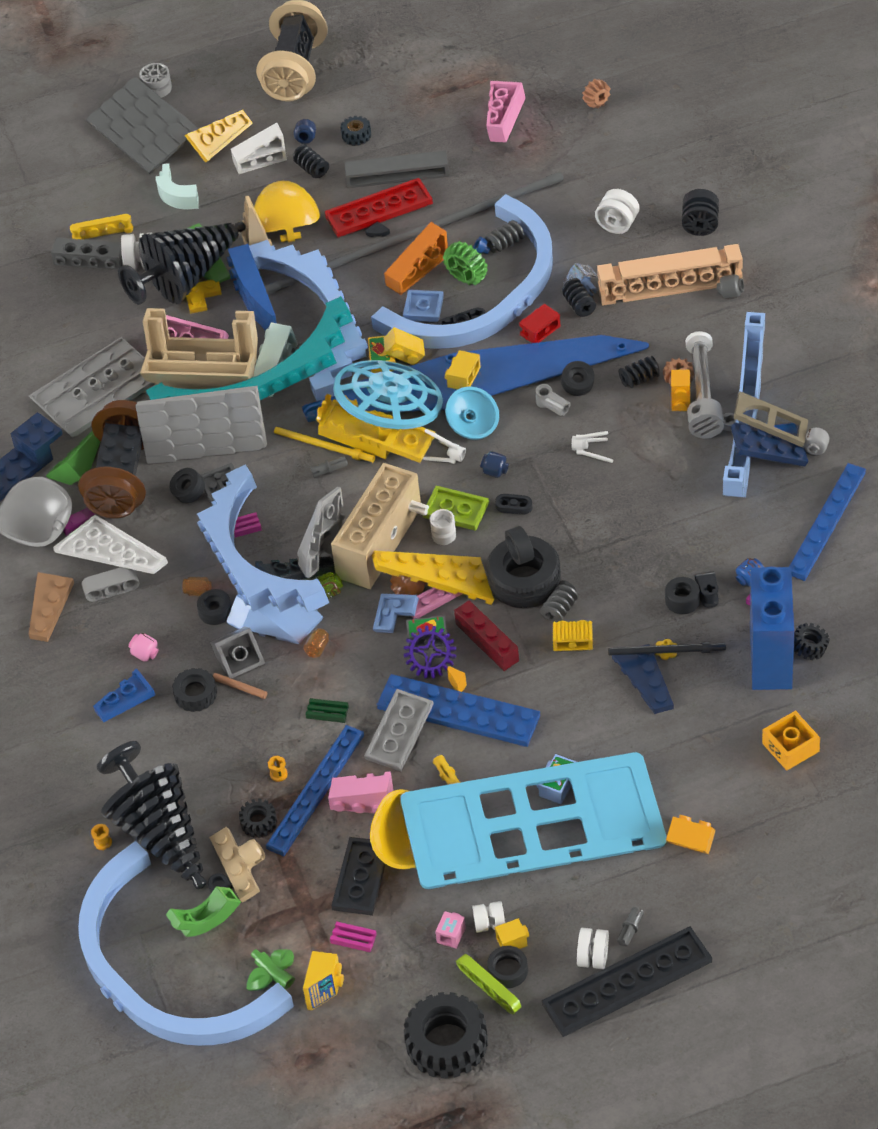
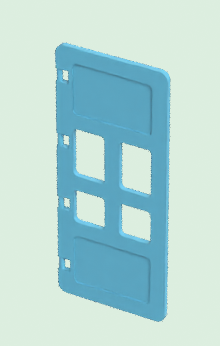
M637 752L403 793L400 798L420 885L425 889L567 865L573 862H584L633 853L634 851L661 848L667 842L666 832L643 756ZM565 779L571 782L576 800L575 804L536 811L531 809L525 789L527 786ZM509 790L516 814L491 819L485 818L479 796L481 794ZM573 819H580L582 821L587 843L546 851L541 848L536 829L537 826ZM520 830L527 853L497 859L494 855L490 835ZM643 840L644 845L633 846L631 841ZM580 851L582 856L570 857L569 853ZM518 862L519 867L507 868L508 863ZM455 873L456 878L444 880L443 875Z

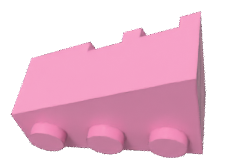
M391 771L385 772L383 776H374L372 773L367 774L365 778H357L356 775L332 778L328 797L330 810L376 813L383 798L394 791Z

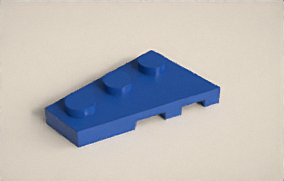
M137 668L132 672V676L128 680L124 679L119 683V688L109 692L93 706L103 723L155 696L153 688Z

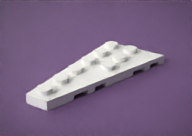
M97 515L91 517L53 547L55 553L155 574L168 563L166 557Z

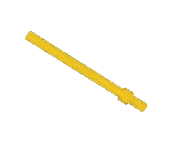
M275 427L274 434L351 456L355 460L360 461L362 459L372 463L375 461L374 455L364 453L361 449L347 448L280 427Z

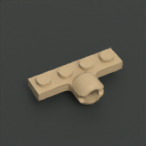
M227 826L209 837L239 899L245 902L259 893L260 890L251 874V869L265 859V853L260 844L255 839H251L238 846Z

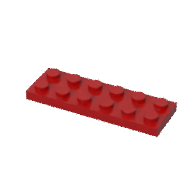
M416 178L326 210L324 213L339 238L372 226L377 221L381 223L433 204V198L420 178Z

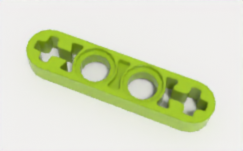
M464 954L456 961L459 969L508 1013L513 1015L522 1007L515 995L469 955Z

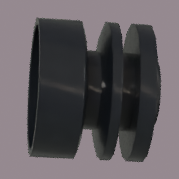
M695 189L685 194L682 204V227L685 231L695 236H705L717 229L719 199L717 195L707 189Z

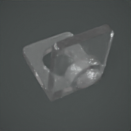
M574 263L563 283L565 284L573 278H578L582 281L584 276L596 278L597 274L589 265Z

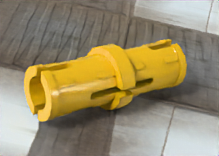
M443 755L433 759V764L440 772V778L447 785L461 783L455 775L456 771L453 767L449 766Z

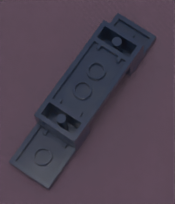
M38 412L10 433L14 449L0 459V501L6 497L14 485L22 480L31 478L53 460L50 444L62 436L63 432L62 429Z

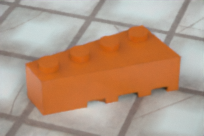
M430 222L384 273L386 286L402 295L444 260V252L448 248L447 231Z

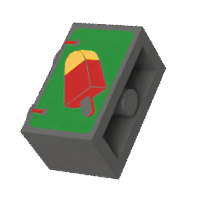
M445 615L406 620L407 634L411 640H414L411 633L414 632L416 635H419L418 628H421L422 633L426 632L425 626L429 627V631H432V627L436 626L437 633L443 628V636L447 633ZM430 637L421 639L416 644V647L427 645ZM435 639V647L445 646L441 640Z

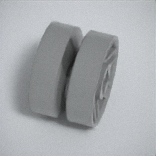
M151 63L140 70V81L161 98L171 92L170 73L166 65Z

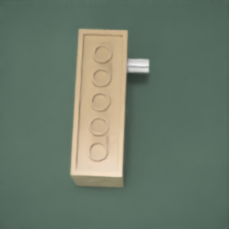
M386 463L381 465L331 543L336 578L367 589L372 588L381 573L375 569L372 559L373 552H394L417 514L427 515L429 506L422 504L420 500L417 473Z

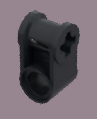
M709 571L695 574V581L700 589L702 605L707 608L717 606L719 597L717 594L718 585L715 572Z

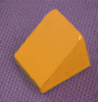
M448 666L449 682L455 690L462 692L467 686L465 673Z

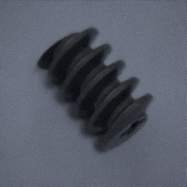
M306 144L297 147L293 153V161L313 178H321L329 170V163Z
M573 278L564 284L562 294L575 313L580 317L591 315L596 309V302H594L590 293L587 292L580 279Z
M647 356L644 360L640 359L638 363L633 362L631 366L626 365L625 369L620 368L618 370L622 384L625 387L628 384L630 388L634 387V381L637 385H640V379L644 383L647 382L646 376L652 380L653 373L656 377L660 376L659 366L653 356Z

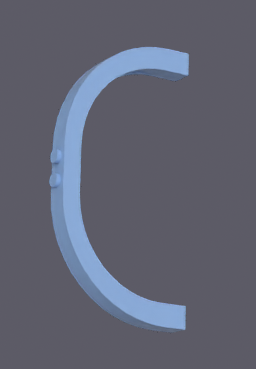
M507 194L495 203L496 217L507 223L513 220L520 224L524 234L533 243L537 252V258L531 272L524 281L492 310L477 318L461 323L431 325L406 319L382 306L371 316L373 329L386 336L395 327L423 339L424 348L428 349L465 346L496 334L517 316H520L522 311L533 303L543 291L550 278L553 266L552 241L545 223L531 208Z
M135 841L112 858L92 881L82 902L78 925L79 939L85 961L93 978L101 987L102 994L107 999L111 998L114 1001L113 1004L119 1012L124 1011L130 1019L147 1032L159 1038L185 1045L224 1044L259 1032L294 1007L292 996L279 983H276L250 1004L217 1017L184 1018L154 1008L145 1002L109 965L101 952L99 940L102 918L109 903L127 882L151 865L149 854Z

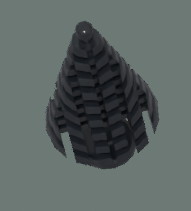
M239 221L235 225L225 223L223 226L220 224L195 227V229L186 228L183 230L144 234L139 238L138 246L146 272L138 275L129 265L119 267L118 277L121 286L129 299L135 304L140 305L147 298L144 284L152 280L158 292L161 290V295L166 300L168 299L173 304H180L191 292V289L204 277L205 273L212 268V265L219 260V257L224 254V251L230 248L232 242L238 239L239 233L243 232L246 226L244 222Z
M129 741L116 747L99 761L97 770L102 774H111L120 770L128 783L107 800L102 807V815L109 820L112 819V823L116 826H121V829L127 835L130 834L133 840L141 843L142 847L151 850L155 857H162L163 860L161 862L165 865L173 864L171 869L178 873L183 872L181 877L186 881L192 880L196 889H202L207 883L200 874L203 871L202 863L196 864L200 859L199 851L195 850L197 848L196 838H192L194 836V829L190 825L191 817L187 813V803L183 801L186 797L182 789L178 765L167 763L153 768L150 773L148 770L138 776L130 763L141 751L139 742Z

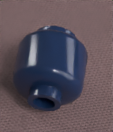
M301 119L295 125L294 137L301 144L312 142L315 138L316 126L309 119Z
M490 451L488 454H484L480 468H483L484 474L499 478L502 473H507L509 464L506 463L505 455Z

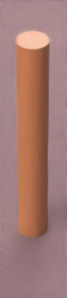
M218 673L213 675V679L219 683L263 699L267 697V691Z

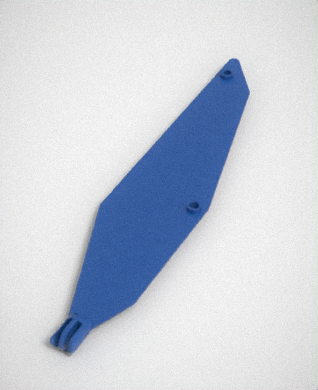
M596 335L466 352L480 355L481 368L471 387L480 388L492 396L562 375L565 366L573 361H582L592 366L649 348V344L642 341ZM458 352L409 366L429 377L440 389L443 398L441 410L446 409L449 397L457 390L447 387L445 372L450 368L452 359L456 357ZM397 370L391 371V372L396 373V374H399V375H400V374H403V372H400V371H397ZM412 377L407 379L411 384L419 385ZM369 378L358 382L369 381ZM423 381L427 388L432 389L426 382ZM367 387L360 388L366 396L371 395ZM353 389L342 391L349 400L357 399L358 406L363 402ZM412 390L411 394L420 399L422 391ZM428 393L424 405L429 410H433L437 404L438 397ZM378 399L375 400L383 404L391 405V403L382 402ZM323 400L302 406L303 413L308 422L316 421L317 409L322 406ZM407 400L405 402L399 403V405H408L412 402L410 400ZM370 405V406L365 410V411H373V410H376V411H378V412H379V411H380V412H392V411L383 410V409L374 407V406H372V405ZM416 408V409L409 410V411H421V410H420L419 408Z

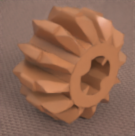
M594 79L592 82L589 81L588 86L585 87V91L582 92L584 95L582 99L588 106L599 109L601 105L604 106L605 101H608L607 98L611 95L609 93L611 88L603 80Z
M680 357L678 360L672 358L670 362H666L663 369L666 383H669L671 386V370H690L691 383L694 376L692 362H688L687 358L681 360Z

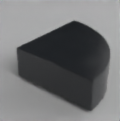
M377 221L366 229L365 233L369 237L381 235L385 237L390 234V229Z

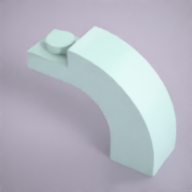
M162 164V171L159 172L160 176H156L160 198L174 208L199 209L197 186L173 183L169 164Z

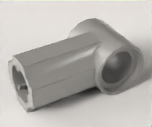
M547 384L537 386L536 404L538 407L548 408L560 416H564L570 408L569 401L552 392V388Z

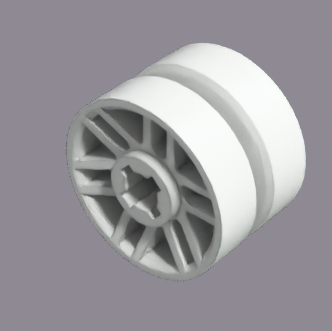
M591 928L580 929L577 948L578 967L588 968L592 959L593 968L605 969L609 942L608 930L597 929L595 938H593V930Z

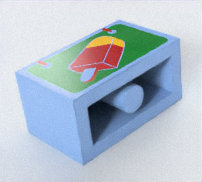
M555 754L552 761H548L546 768L576 763V761ZM568 779L537 785L540 797L562 804L572 786Z

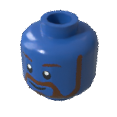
M747 558L736 568V580L742 586L747 585L750 587L751 568L764 567L763 564L756 558Z

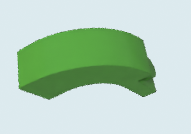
M216 886L210 896L199 906L189 910L170 909L166 916L171 921L172 927L181 930L186 937H192L206 933L224 922L235 911L241 901L230 888Z

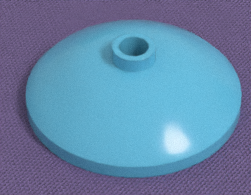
M470 386L460 388L447 401L445 409L447 421L451 428L464 438L471 440L483 439L489 436L498 425V406L492 396L480 388Z

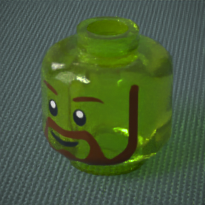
M327 572L317 577L328 599L341 593L343 583L337 573Z

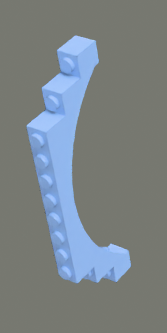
M268 240L249 245L258 269L275 271L298 280L316 293L324 304L340 296L344 300L342 291H338L337 280L332 279V270L330 267H327L326 258L324 255L321 256L319 250L303 255L300 254L299 250L296 251L293 245L275 250L274 245L270 246ZM351 314L353 322L340 327L345 342L331 349L337 363L309 377L311 390L316 401L325 399L326 394L331 395V397L335 396L333 386L337 374L344 367L353 364L352 361L367 357L365 349H368L365 338H361L362 333L359 326H355L356 321L353 314ZM352 372L345 373L341 379L352 376Z
M747 312L740 391L759 399L765 313ZM758 409L748 410L743 414L756 419ZM736 420V423L746 424V423H743V422H741V421ZM734 439L729 464L725 466L723 495L746 497L751 457L738 455Z
M246 464L226 473L228 479L225 482L226 487L212 493L214 499L211 502L212 507L197 513L200 520L197 524L216 554L217 559L222 563L223 569L228 574L231 583L235 584V589L238 595H241L244 605H249L251 610L255 611L271 603L273 607L277 606L279 611L282 612L299 604L301 608L305 607L307 612L310 613L328 604L329 601L324 588L317 578L314 580H294L270 575L249 564L238 553L234 543L236 520L245 500L257 486Z

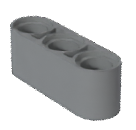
M123 567L89 576L82 581L86 599L90 602L135 590L140 584L136 570Z

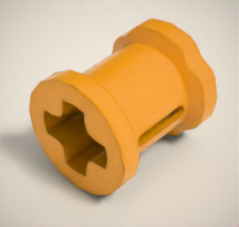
M273 756L268 761L270 778L275 782H282L288 776L287 769L285 768L286 762L283 757Z
M97 824L91 830L94 845L98 850H106L112 845L109 828L104 824Z

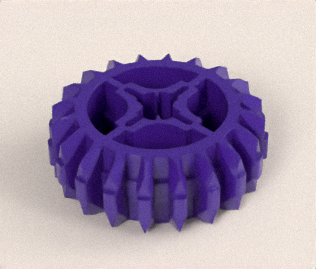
M425 626L426 632L423 633L421 628H418L419 635H416L414 632L411 633L414 640L406 639V642L411 644L410 646H404V650L409 651L403 654L404 658H410L406 661V665L413 663L410 670L414 671L417 668V676L424 672L425 679H427L428 673H431L432 679H435L434 672H438L441 677L443 676L441 669L447 672L446 665H454V662L449 660L450 658L456 659V655L451 652L457 649L455 646L450 647L454 643V639L447 641L450 634L446 633L443 636V628L438 633L436 632V626L432 627V631H429V627ZM430 637L427 645L416 647V644L421 639ZM436 638L444 643L447 652L435 647ZM432 643L433 651H436V653L431 654L428 661L427 653H424V651H428ZM414 652L425 657V666L420 665L415 660ZM435 658H445L438 666L430 667Z

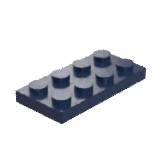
M734 422L731 426L738 455L804 467L808 463L804 447H800L750 425Z

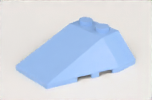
M237 595L227 618V624L236 629L250 627L251 631L258 633L259 636L265 637V635L276 637L277 640L300 644L323 619V616L317 610L308 613L305 607L301 608L299 604L282 612L279 611L277 606L273 607L271 603L252 611L249 605H244L241 595Z

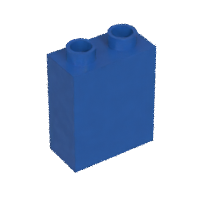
M791 567L751 568L750 646L752 690L792 689L794 614Z

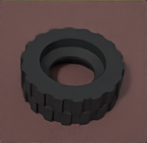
M202 668L184 670V672L178 674L177 678L175 677L172 684L175 702L185 711L195 712L207 709L214 703L217 697V688L213 675L207 670H202ZM199 683L204 686V692L200 695L188 696L185 693L186 687L191 684Z

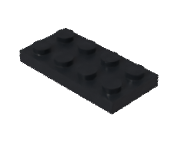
M349 837L331 905L332 910L373 916L386 864L375 854L370 839Z

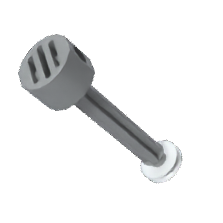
M699 331L691 333L685 340L686 349L693 354L697 401L689 405L687 414L691 434L705 439L720 434L724 428L722 406L718 401L711 399L707 352L713 346L712 337L706 332Z

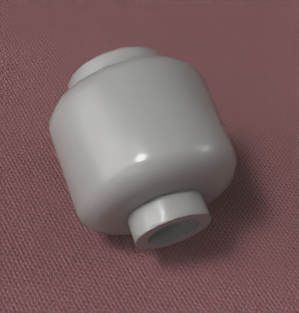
M822 428L809 429L806 433L804 449L811 455L823 454L829 443L828 433Z

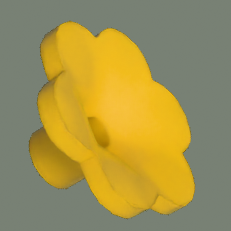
M665 639L664 641H658L656 646L677 644L673 643L670 639ZM658 653L655 655L660 656L662 660L676 657L677 653Z

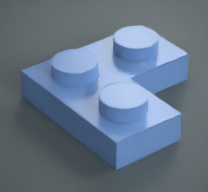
M381 594L373 630L381 633H393L397 615L415 616L419 598L416 595Z

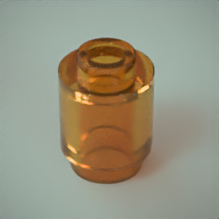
M188 577V579H183V593L188 594V596H200L212 588L211 581H208L207 577Z
M320 628L312 631L303 647L306 654L312 658L320 657L329 642V634Z

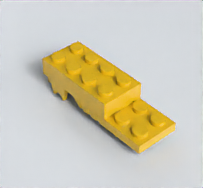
M326 394L322 406L317 409L318 435L361 449L383 459H386L389 453L392 452L421 463L434 437L425 432L426 428L390 429L366 423L348 413L337 400L334 399L332 401L329 394ZM357 399L349 400L353 405L358 407ZM365 411L379 417L393 419V416L386 415L380 411Z

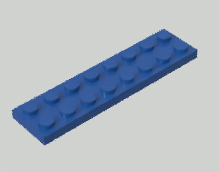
M393 674L390 675L377 703V709L386 711L396 689L433 701L434 704L426 719L427 722L528 747L540 718V711Z

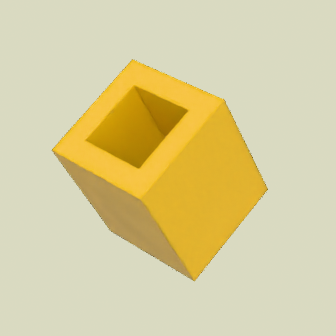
M519 918L495 927L496 939L500 947L513 946L521 949L528 946L527 937H529V932L526 925L522 926Z

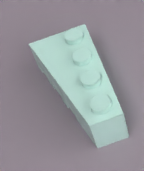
M271 323L269 329H266L265 340L259 348L258 360L256 359L253 377L275 367L293 354L291 350L292 348L296 349L298 343L291 326Z

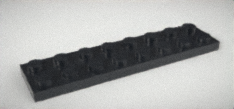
M691 926L541 1000L542 1006L562 1037H565L712 963V956Z

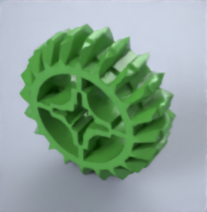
M459 241L454 242L445 250L443 256L445 268L458 281L476 286L487 275L488 269L486 267L488 265L484 262L485 258H482L481 253H478L477 249L472 248V245L468 246L466 242L462 243Z

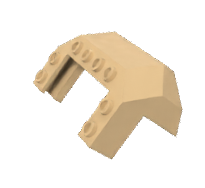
M147 308L143 319V326L148 351L140 372L144 380L154 384L162 382L165 386L184 389L219 388L253 378L258 344L254 311L235 312L236 320L232 322L234 339L169 337L165 309Z

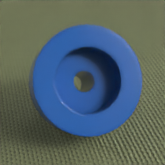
M479 237L473 245V248L477 249L478 253L482 254L484 252L488 254L490 251V247L486 246L487 240Z

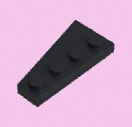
M330 556L319 557V571L312 575L310 579L336 573L334 560ZM297 558L289 559V562L280 563L279 560H271L269 564L255 561V568L270 575L294 580L307 579L298 565L299 559Z

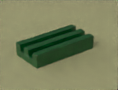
M310 698L306 719L345 723L349 704L348 702Z

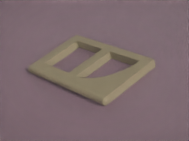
M741 391L738 393L734 419L803 447L808 419ZM752 409L768 412L766 423L743 413ZM776 416L799 425L797 436L775 428Z

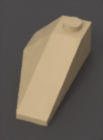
M245 196V212H243L244 220L242 221L246 226V229L242 232L244 244L253 245L268 240L270 246H272L271 239H268L250 197Z

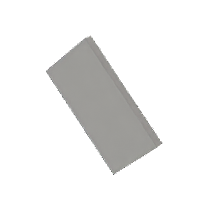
M396 689L364 758L401 772L432 709L433 701Z

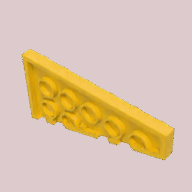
M374 551L372 554L377 571L397 577L404 575L410 577V581L418 582L420 580L427 582V586L453 594L460 592L468 595V598L473 600L476 598L483 599L489 605H492L494 601L481 557Z

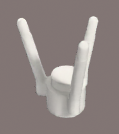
M425 429L427 434L438 439L439 443L449 447L447 455L450 458L423 457V460L450 462L452 464H455L456 461L462 462L466 448Z
M608 431L572 436V450H576L577 455H586L610 463L613 462V459L584 451V449H588V442L607 441L608 438L592 437L607 435Z

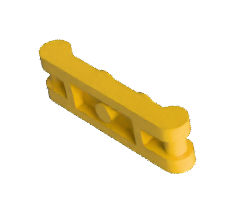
M122 214L72 224L70 232L72 233V239L84 240L120 232L131 233L133 225L131 223V216L129 214Z

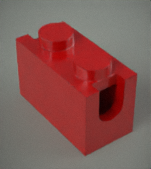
M544 303L529 316L521 320L519 326L522 328L520 336L531 343L541 342L561 326L560 314Z

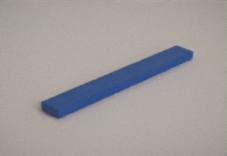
M348 725L344 727L266 844L267 850L283 857L286 855L331 787L332 778H337L364 737L363 731Z

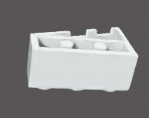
M278 123L271 125L231 149L233 163L238 174L287 160L284 138Z

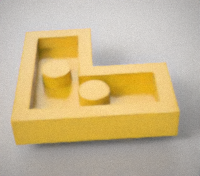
M207 280L198 282L191 289V292L186 296L190 314L207 311L205 298L222 295L219 281Z

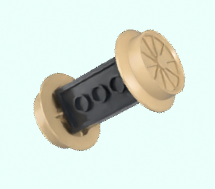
M304 0L288 1L273 11L270 16L269 27L278 43L274 52L266 54L259 60L256 69L257 77L263 90L269 96L280 101L297 100L313 88L316 74L314 68L309 63L311 50L319 46L327 36V24L321 11L312 3Z

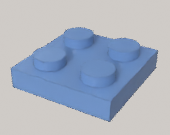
M408 290L403 317L412 321L438 322L444 298L443 291Z

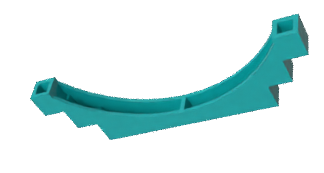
M341 296L325 303L326 309L322 319L300 348L284 361L258 376L236 384L211 389H181L165 386L161 382L147 389L146 392L150 400L258 386L259 398L262 400L337 363L331 349L345 342L340 327L353 322L350 310Z

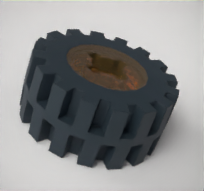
M356 115L353 118L350 116L348 117L349 119H344L340 129L345 143L347 142L348 145L352 144V146L357 144L359 146L361 145L360 143L365 144L366 141L370 140L371 126L367 118L357 117Z

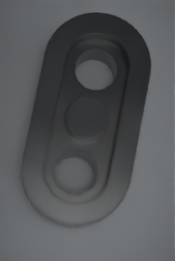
M500 494L495 499V507L502 513L525 515L533 509L532 499L525 495Z

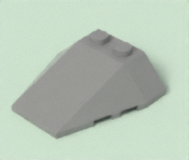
M336 487L318 501L298 549V565L307 578H310L319 571L320 554L323 552L332 554L331 543L343 526L342 520H345V514L341 513L340 508L343 507L341 487Z

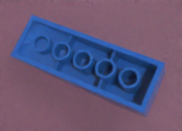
M248 244L228 249L229 256L226 259L228 266L231 267L229 269L231 280H235L233 281L235 291H239L248 311H254L255 320L266 331L271 323H277L276 316Z

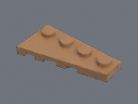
M38 572L29 628L30 639L49 641L74 585L73 578Z

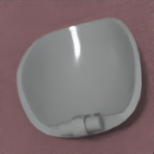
M32 477L20 481L12 487L0 505V533L24 546L41 547L52 543L62 533L70 518L72 502L69 494L56 482L44 477Z

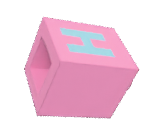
M445 911L435 931L437 943L457 949L466 929L465 918L458 913Z

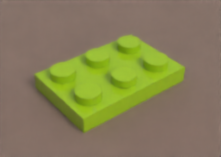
M435 486L427 503L429 506L428 513L423 515V518L430 519L433 512L439 509H446L453 513L455 526L476 531L489 505V498Z

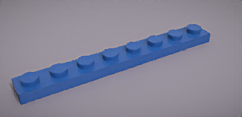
M850 463L847 464L789 566L791 567L792 577L803 581L806 580L866 472L865 468Z

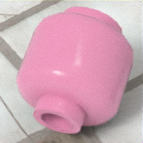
M145 633L135 634L128 646L131 655L144 662L150 658L154 659L159 651L157 649V640Z

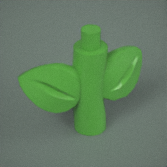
M257 949L251 953L258 968L254 969L249 975L247 990L257 991L268 987L272 980L279 983L284 989L292 986L295 978L284 970L291 966L294 961V954L291 950L278 949L272 952L270 957L265 952L260 953Z

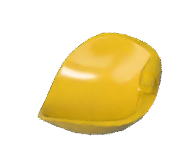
M276 181L266 186L259 194L254 206L266 232L286 230V234L280 235L281 242H293L295 239H300L301 233L293 232V228L310 225L320 218L319 209L311 195L303 187L290 181Z
M403 789L390 792L381 801L371 823L370 842L375 854L385 864L397 869L415 868L416 865L400 803L401 795L409 791Z

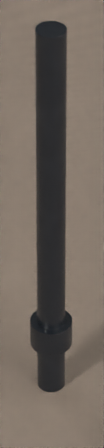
M710 641L701 642V644L608 648V655L701 652L703 654L711 653V651H725L726 643H710Z

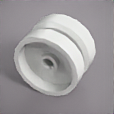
M611 189L606 192L597 207L595 218L598 224L608 232L623 234L629 230L639 212V204L632 194L621 189Z

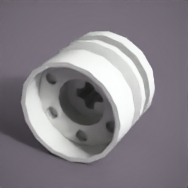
M134 234L122 235L121 251L123 265H129L134 270H138V262H141L143 270H145L139 254V241L136 242Z

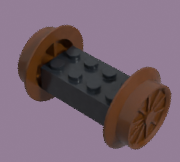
M129 400L112 401L106 404L93 417L91 423L92 431L96 438L101 441L96 468L85 472L78 484L80 494L87 508L93 513L106 518L116 519L130 515L135 508L143 503L146 496L145 486L136 477L140 453L144 449L135 406L137 403Z

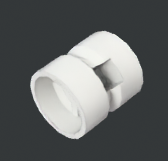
M439 509L433 512L430 516L433 541L440 545L452 543L456 538L453 513L446 509Z
M501 901L492 902L487 907L484 904L472 906L476 933L486 932L490 927L495 930L496 926L505 923Z

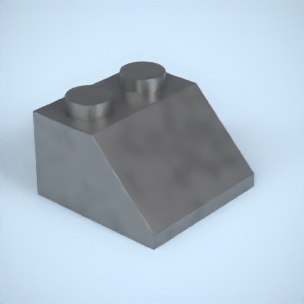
M243 627L210 642L217 660L228 678L232 679L265 664L250 627Z

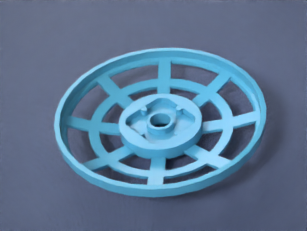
M368 360L350 364L337 374L333 386L336 400L348 413L366 423L390 429H412L427 425L438 417L443 403L440 389L429 377L409 366L390 361ZM377 368H381L382 372L372 373L368 371ZM389 369L403 372V374L393 373ZM349 371L355 372L351 383L340 385L341 377ZM361 374L370 377L369 381L357 382ZM412 377L419 385L411 384L407 379ZM423 381L426 382L432 389L427 388ZM367 387L371 395L366 396L360 388ZM353 389L363 402L356 407L345 397L342 391ZM411 391H422V396L420 399H417L411 394ZM428 393L438 397L437 404L432 411L424 405ZM378 399L382 402L391 403V405L383 404L375 400ZM407 400H410L412 402L408 405H399V403L405 402ZM372 405L383 410L392 411L393 419L379 417L367 413L365 410ZM419 408L425 414L413 419H401L400 411H409Z

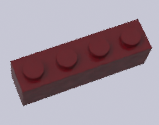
M470 600L454 610L456 625L503 671L519 662L518 646Z

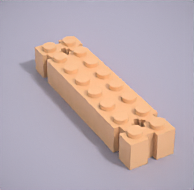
M733 244L724 246V249L721 250L714 247L618 262V266H612L611 263L597 265L598 292L601 304L603 306L616 304V300L629 302L717 288V283H720L722 276L736 274L742 278L743 258L739 245Z

